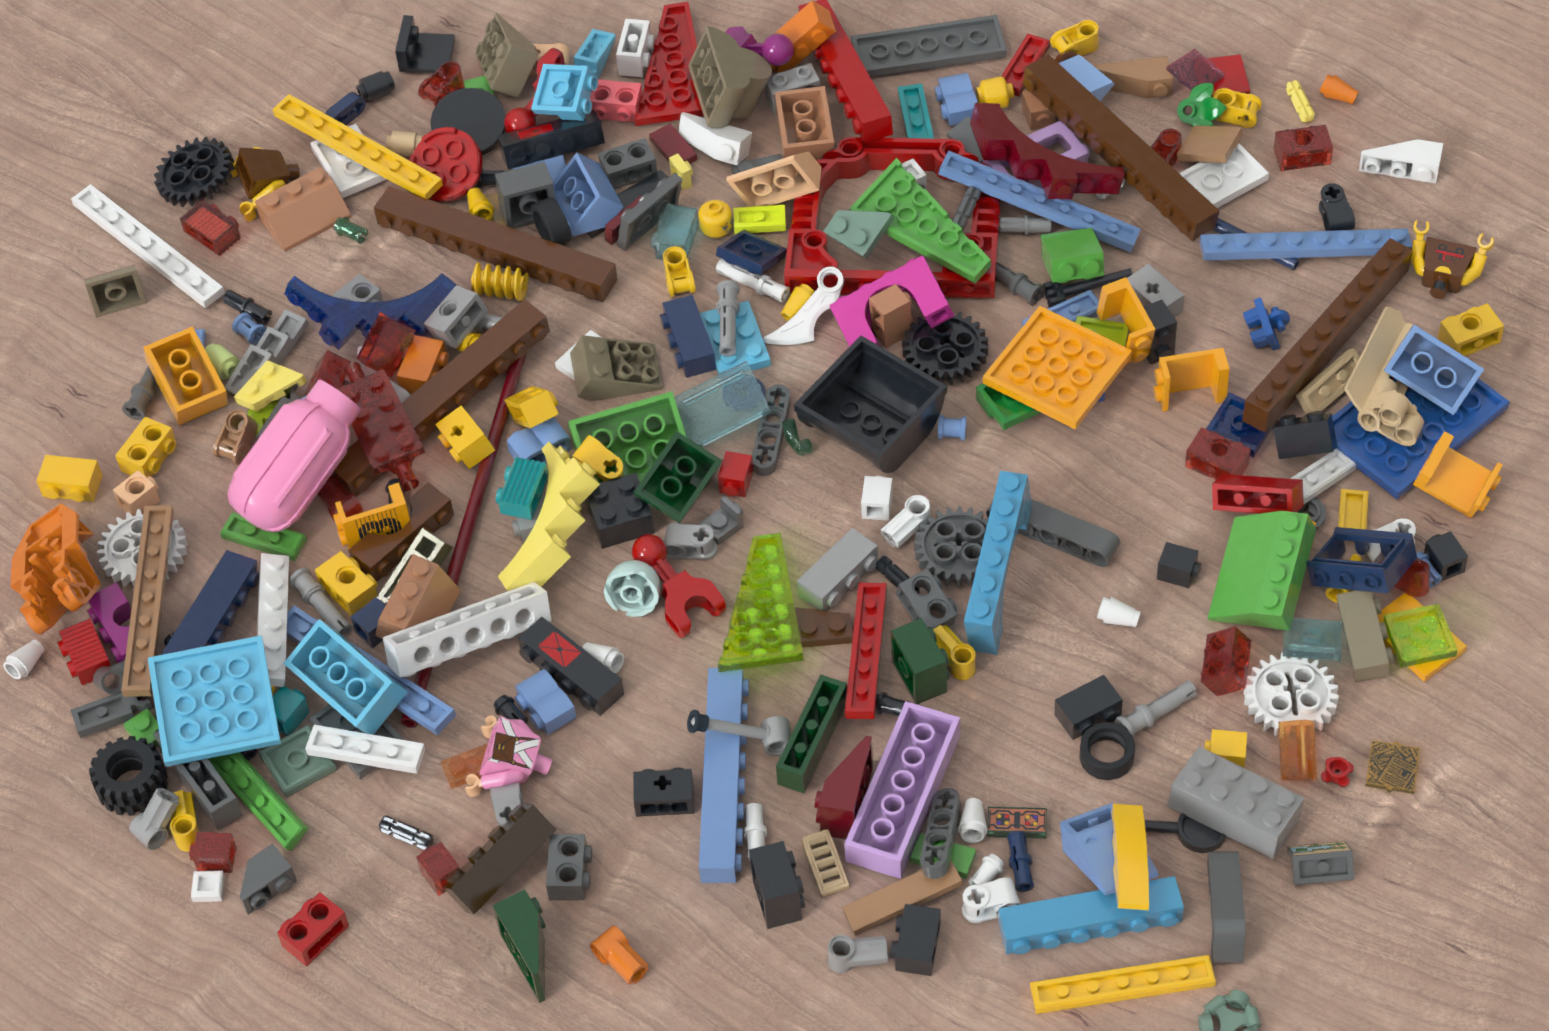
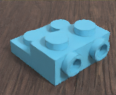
M543 64L531 110L535 114L558 115L562 120L584 121L585 115L591 112L592 102L590 96L591 92L595 91L598 87V79L588 66Z

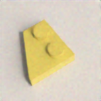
M267 360L234 398L237 404L257 412L266 407L270 402L285 396V389L296 383L301 387L307 380L303 374Z

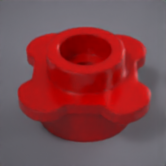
M1342 757L1326 759V769L1321 773V779L1326 783H1337L1340 787L1348 786L1350 783L1349 774L1354 770L1353 764Z

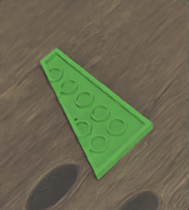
M897 158L849 208V211L889 212L895 218L884 234L975 284L991 267L990 258L973 240L968 239L962 232V228L949 218L948 213L926 189L920 187L915 177L902 167V163Z

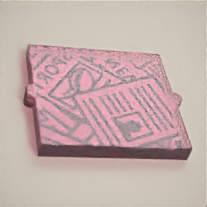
M1193 49L1166 68L1168 72L1179 80L1180 84H1184L1191 91L1197 85L1202 83L1214 84L1225 76L1212 63V60L1205 58L1196 49Z

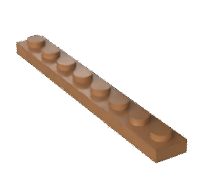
M172 505L144 507L121 689L123 697L152 696L153 689L148 657L157 656L174 516Z

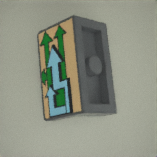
M1346 841L1287 847V853L1291 858L1292 881L1294 885L1354 879L1353 852Z

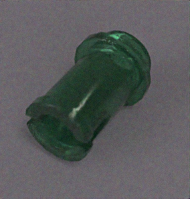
M339 217L333 227L338 236L344 235L359 244H362L366 238L357 235V233L365 236L368 235L366 228L350 222L348 217Z

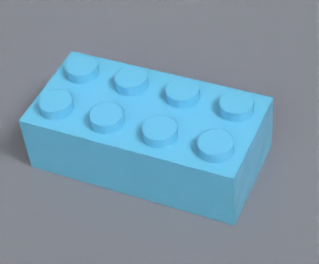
M320 619L283 663L356 728L366 734L374 735L408 693L337 630Z

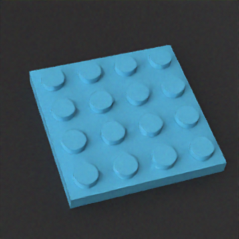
M262 635L148 657L162 753L166 767L281 744Z

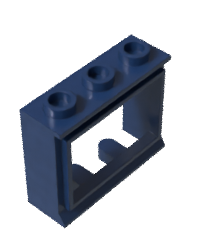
M1335 527L1332 537L1311 561H1307L1306 564L1311 586L1389 593L1417 559L1412 533ZM1344 541H1354L1356 551L1360 555L1367 553L1370 548L1369 543L1380 544L1381 553L1386 557L1382 563L1339 560L1346 552Z

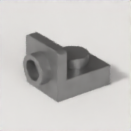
M726 496L720 498L721 508L700 522V525L705 524L713 529V540L717 545H720L743 528L742 508L737 502H731Z

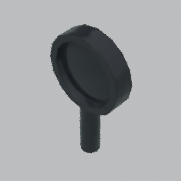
M1184 813L1179 816L1178 822L1144 820L1146 832L1176 833L1184 847L1197 853L1215 851L1221 847L1226 839L1225 834L1188 817Z

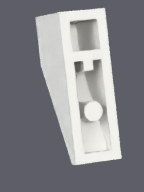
M685 112L681 113L679 134L692 146L716 160L737 166L749 156L752 132L730 125L723 128L708 127L705 118Z

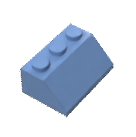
M579 153L574 155L553 182L555 201L562 209L568 221L572 236L604 228L623 208L600 163Z
M1413 324L1397 347L1384 371L1454 415L1484 371V368Z

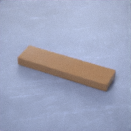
M951 861L949 870L943 877L931 879L926 877L923 871L920 870L843 906L842 910L856 936L898 916V914H903L905 904L920 906L963 886V882Z

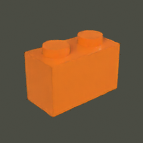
M413 336L397 373L400 387L409 392V394H413L448 364L449 353L446 352L444 341Z

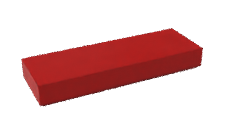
M1027 33L1001 75L1005 78L1007 84H1012L1015 96L1020 97L1025 89L1023 85L1025 67L1045 56L1050 48V40Z

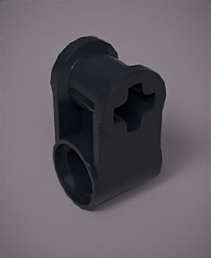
M1335 183L1323 186L1320 193L1322 200L1319 203V212L1322 216L1325 230L1355 229L1354 213L1349 206L1343 188Z

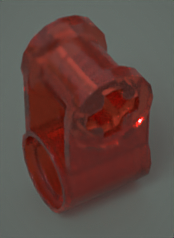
M454 61L443 63L429 78L421 83L418 89L419 97L432 101L434 106H436L447 94L463 89L464 80L460 65Z
M1165 129L1151 145V148L1173 167L1178 160L1177 152L1182 146V135L1176 129Z
M1417 558L1394 587L1412 597L1427 595L1430 590L1429 563Z

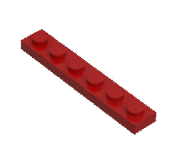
M858 583L845 705L846 719H875L887 598L886 583Z

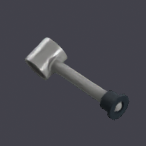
M692 710L687 720V729L690 733L711 730L761 739V742L764 743L765 753L771 756H781L791 736L790 722L782 716L765 719L761 723V727L711 719L708 715L700 714L698 710Z

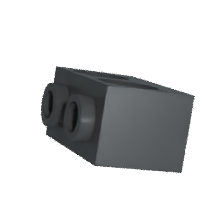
M646 138L598 153L599 163L614 190L640 182L657 172L656 158Z
M928 568L898 585L895 594L913 621L922 618L927 628L932 627V629L939 625H947L949 627L954 624L958 615L957 607L951 598L945 596L940 580L936 575H932ZM915 588H924L928 594L920 595L915 591ZM930 611H939L943 617L934 618Z
M552 834L550 836L546 878L549 900H584L585 889H590L591 885L590 871H586L587 863H592V845H587L585 834ZM571 852L576 853L573 856H566V854ZM568 878L574 879L571 882H564Z

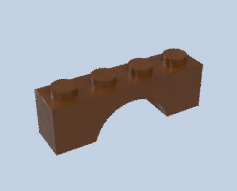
M429 482L409 498L412 515L404 528L389 535L368 533L348 550L350 557L357 561L361 571L365 575L370 574L376 582L382 577L387 576L392 568L402 560L422 528L434 533L441 526L448 524L454 516L451 499Z

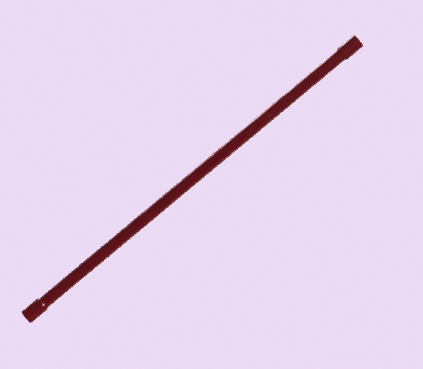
M526 354L509 366L487 438L495 451L480 461L447 570V575L456 585H458L509 415V409L504 400L515 394ZM433 667L422 669L416 673L414 683L425 691ZM404 713L402 714V725L410 728L417 726L418 722Z

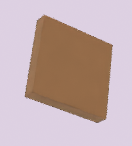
M1193 126L1177 152L1178 161L1227 163L1243 136L1242 127Z

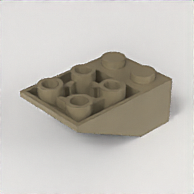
M496 13L492 21L488 22L484 39L478 43L475 51L477 60L491 90L516 98L519 97L539 56L534 45Z
M582 335L570 352L578 397L604 400L662 390L663 388L655 344Z

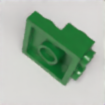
M983 382L976 387V401L989 418H995L1003 430L1041 413L983 384Z

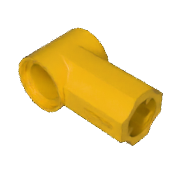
M947 625L937 626L933 629L937 638L936 644L939 649L943 648L948 655L950 673L958 680L970 679L976 671L974 648L963 643Z
M180 790L173 792L179 797V804L170 818V829L177 847L181 851L189 852L200 846L202 837L198 828L193 795L191 792Z

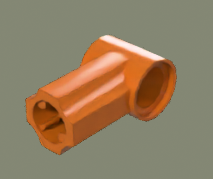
M612 925L589 945L597 959L604 965L609 964L629 985L639 982L649 969L648 964L630 947L626 936L615 925Z

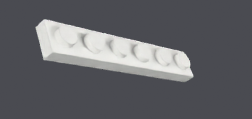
M261 553L257 636L262 635L271 686L284 687L286 665L283 663L286 661L289 556Z

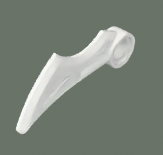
M835 267L822 269L817 276L819 286L817 290L787 323L763 337L764 343L797 345L814 341V327L817 319L826 310L830 309L829 305L836 302L844 286V278L839 269ZM834 274L838 277V283L835 287L828 288L823 284V279L826 275Z

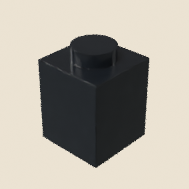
M1451 531L1442 535H1434L1426 541L1424 554L1429 555L1430 563L1442 576L1441 581L1465 572L1468 555Z
M1166 542L1158 562L1157 580L1189 588L1192 579H1198L1202 563L1198 562L1199 551Z

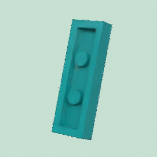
M914 84L897 87L907 138L934 139L923 85Z

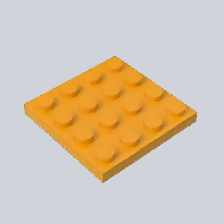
M1039 306L983 375V384L1076 430L1131 359L1132 350Z

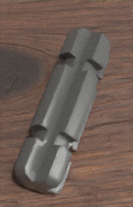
M970 186L963 196L964 199H962L955 218L952 220L962 228V231L966 227L968 219H970L977 204L976 201L981 195L980 190L974 186Z

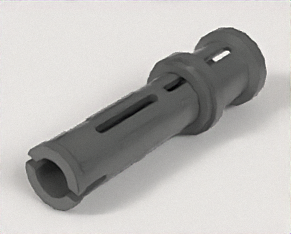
M997 262L996 280L1009 287V291L1013 295H1020L1027 299L1028 304L1034 306L1043 298L1045 286L1035 284L1024 273L1017 274Z
M149 366L142 376L140 383L132 387V395L129 401L125 402L122 407L123 412L135 420H141L145 417V409L148 403L154 399L153 390L157 382Z

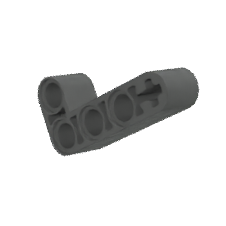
M1208 851L1207 871L1212 920V963H1243L1245 914L1239 852Z

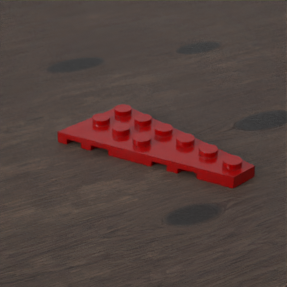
M689 2L664 5L658 36L655 39L653 55H651L644 81L643 94L640 97L638 113L635 116V127L680 120L682 112L699 117L704 116L688 66L697 48Z

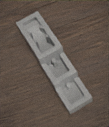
M285 309L274 328L268 326L256 346L252 344L249 346L224 386L226 391L236 395L267 360L280 365L306 330L309 321Z

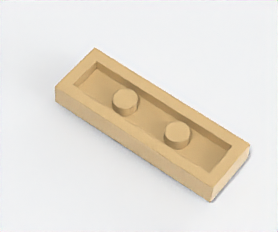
M1348 349L1295 395L1306 414L1313 411H1323L1345 391L1344 387L1360 358L1355 349Z

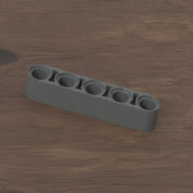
M1031 499L1032 509L1027 530L1019 529V534L1096 566H1108L1121 543L1117 535L1109 530ZM992 503L986 511L987 517L990 515Z

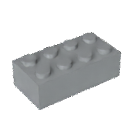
M1199 746L1172 783L1168 807L1184 813L1188 817L1273 859L1299 821L1304 797Z

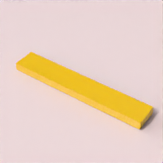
M1203 955L1030 982V990L1035 1014L1214 987L1216 979L1210 956Z

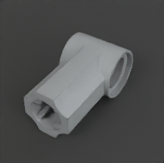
M164 788L156 789L145 811L137 815L129 826V831L149 850L157 849L167 839L168 831L165 828L179 804V797Z
M837 935L828 943L827 964L834 972L844 973L855 966L888 963L887 944L884 936L851 939L846 935ZM837 952H844V953H846L847 955H845V956H838V955H836L835 953H837Z

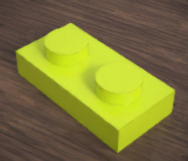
M785 205L733 208L735 234L742 230L750 233L786 231Z

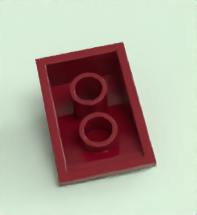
M871 736L864 737L827 777L822 791H817L814 805L817 808L816 823L820 824V831L829 830L831 837L847 839L868 790L873 771Z

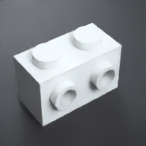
M625 19L616 53L619 75L643 77L645 68L649 66L651 58L650 49L654 50L655 35H651L650 21Z

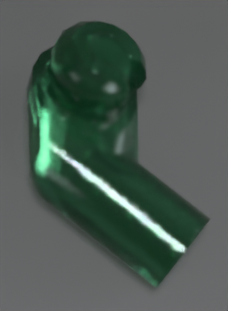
M795 419L784 420L782 426L786 441L791 448L800 456L811 453L813 451L810 439L800 440Z

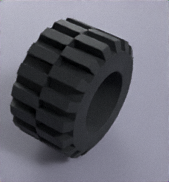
M129 736L127 740L120 737L114 743L109 741L105 744V749L100 748L96 752L98 757L92 758V767L89 768L90 780L102 805H105L107 810L110 812L115 810L117 815L123 816L127 812L129 816L135 815L136 811L143 813L156 789H167L168 775L159 751L156 750L152 743L148 744L146 739L140 738L137 741L135 736ZM128 771H141L135 778L129 781H117L122 774Z

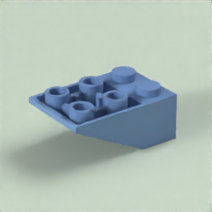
M1113 803L1060 822L1063 852L1105 896L1116 893L1113 874L1115 859L1112 844L1114 830L1111 815ZM1147 853L1148 877L1152 879L1159 875Z

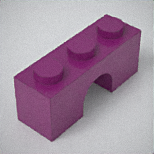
M116 582L96 592L88 601L90 608L86 611L94 625L99 623L101 626L98 631L105 644L109 642L112 644L113 648L110 651L115 661L119 663L125 660L129 626L121 625L131 618V607Z

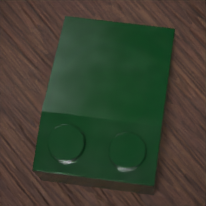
M676 431L633 494L680 524L716 475L722 460Z
M524 889L494 904L493 909L503 941L539 1003L545 1001V939L542 929L546 928V925L540 915L543 911L538 900L535 897L530 899Z

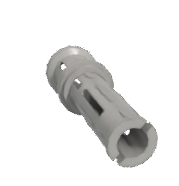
M725 280L719 282L716 287V291L719 294L716 310L720 314L719 353L729 357L736 354V314L740 310L737 295L740 293V286L735 281Z
M303 567L296 570L289 578L290 586L297 588L305 604L312 605L329 626L337 630L342 636L345 637L342 631L348 636L352 632L353 627L327 598L324 586L312 578V572L309 568Z
M1186 680L1147 705L1139 704L1128 715L1117 717L1115 723L1126 728L1134 738V734L1140 730L1151 728L1159 717L1196 697L1197 692L1194 691L1196 688L1192 682Z

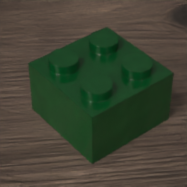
M922 618L891 630L892 663L915 704H920L947 693V680L950 679L947 665L949 664L948 655L943 648L939 649L936 644L937 638L932 627L927 628Z

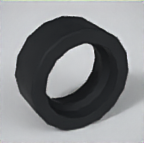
M548 197L531 206L532 218L542 239L560 245L571 240L572 234L568 221L562 209L553 198Z
M1104 722L1093 725L1081 737L1079 758L1082 767L1089 775L1102 780L1118 779L1127 774L1133 766L1135 742L1133 736L1126 728L1116 723ZM1110 740L1120 744L1125 752L1124 756L1118 761L1108 763L1095 759L1090 753V748L1098 741Z

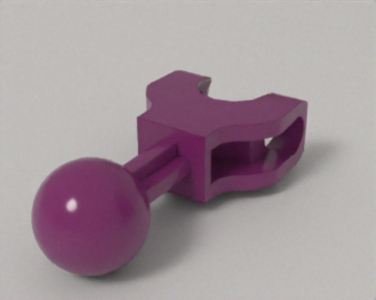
M742 26L730 27L725 32L737 42L739 47L756 52L774 66H782L788 63L794 53L792 41L784 34H772L763 43H757L754 36L747 34Z

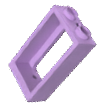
M1061 121L1028 135L1029 138L1045 148L1060 143L1066 150L1061 155L1088 163L1090 153L1087 146L1081 144L1076 138L1075 133ZM983 160V163L988 167L1010 175L1005 167L1010 165L1008 161ZM1022 180L1043 189L1040 180Z

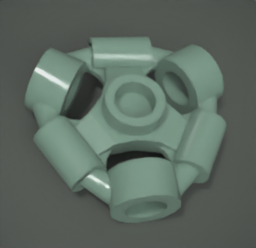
M1231 990L1225 996L1217 995L1204 1005L1205 1010L1201 1015H1198L1200 1031H1214L1211 1015L1218 1018L1220 1023L1219 1031H1238V1029L1244 1026L1248 1028L1243 1031H1258L1261 1023L1257 1007L1252 1006L1248 994L1240 990ZM1226 1003H1227L1228 1006H1230L1231 1008H1233V1009H1235V1010H1239V1011H1243V1010H1244V1012L1240 1013V1012L1232 1011V1010H1230V1009H1228V1008L1226 1007Z

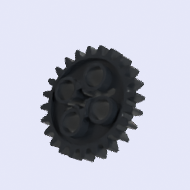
M196 137L193 143L190 144L186 140L184 147L176 145L177 151H168L169 158H161L164 165L156 167L159 172L154 174L156 178L154 184L161 197L167 203L171 201L173 206L179 203L181 207H184L189 202L191 207H193L197 200L203 204L205 197L213 199L212 193H221L219 187L227 186L228 183L225 179L233 177L230 171L235 170L232 164L235 161L228 147H225L222 141L218 143L216 138L209 141L207 137H204L202 142H200Z
M962 312L933 328L930 327L927 320L918 317V325L911 323L910 331H905V339H902V354L907 363L942 383L944 380H948L950 385H953L955 378L960 382H964V375L973 378V370L981 371V364H986V356H988V337H985V329H980L979 322L972 323V316L962 319Z

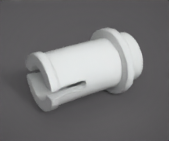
M994 854L983 857V864L973 877L969 879V884L978 885L991 882L997 874L1003 872V861Z

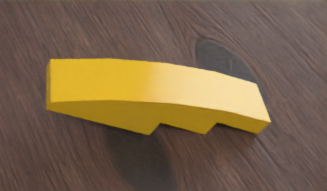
M1113 804L1111 812L1114 830L1112 844L1115 859L1113 874L1118 908L1148 910L1149 877L1143 806Z

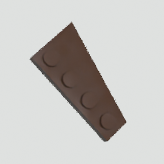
M736 600L740 653L852 643L849 613Z

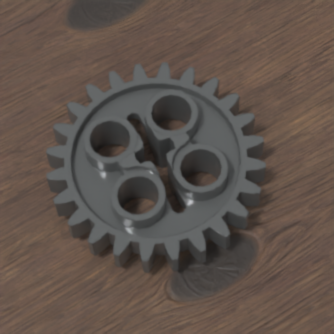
M961 506L954 513L950 507H947V514L945 515L940 511H936V519L928 516L927 524L921 523L920 532L915 533V560L919 561V568H928L932 575L935 574L939 580L945 579V586H949L951 581H955L957 588H959L961 582L965 581L970 587L972 579L975 577L989 517L983 520V511L973 515V508L971 507L964 513Z

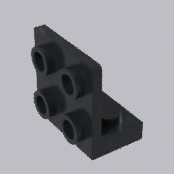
M403 15L395 50L399 72L447 74L453 53L455 35L419 33V27L415 26L414 17L412 15Z

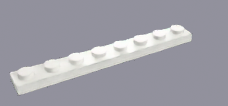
M91 184L71 198L73 205L205 309L225 294L223 286Z

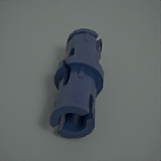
M1013 831L1007 835L1010 849L1009 866L1013 869L1015 889L1019 892H1027L1034 888L1031 874L1032 856L1028 854L1026 833H1023V831Z

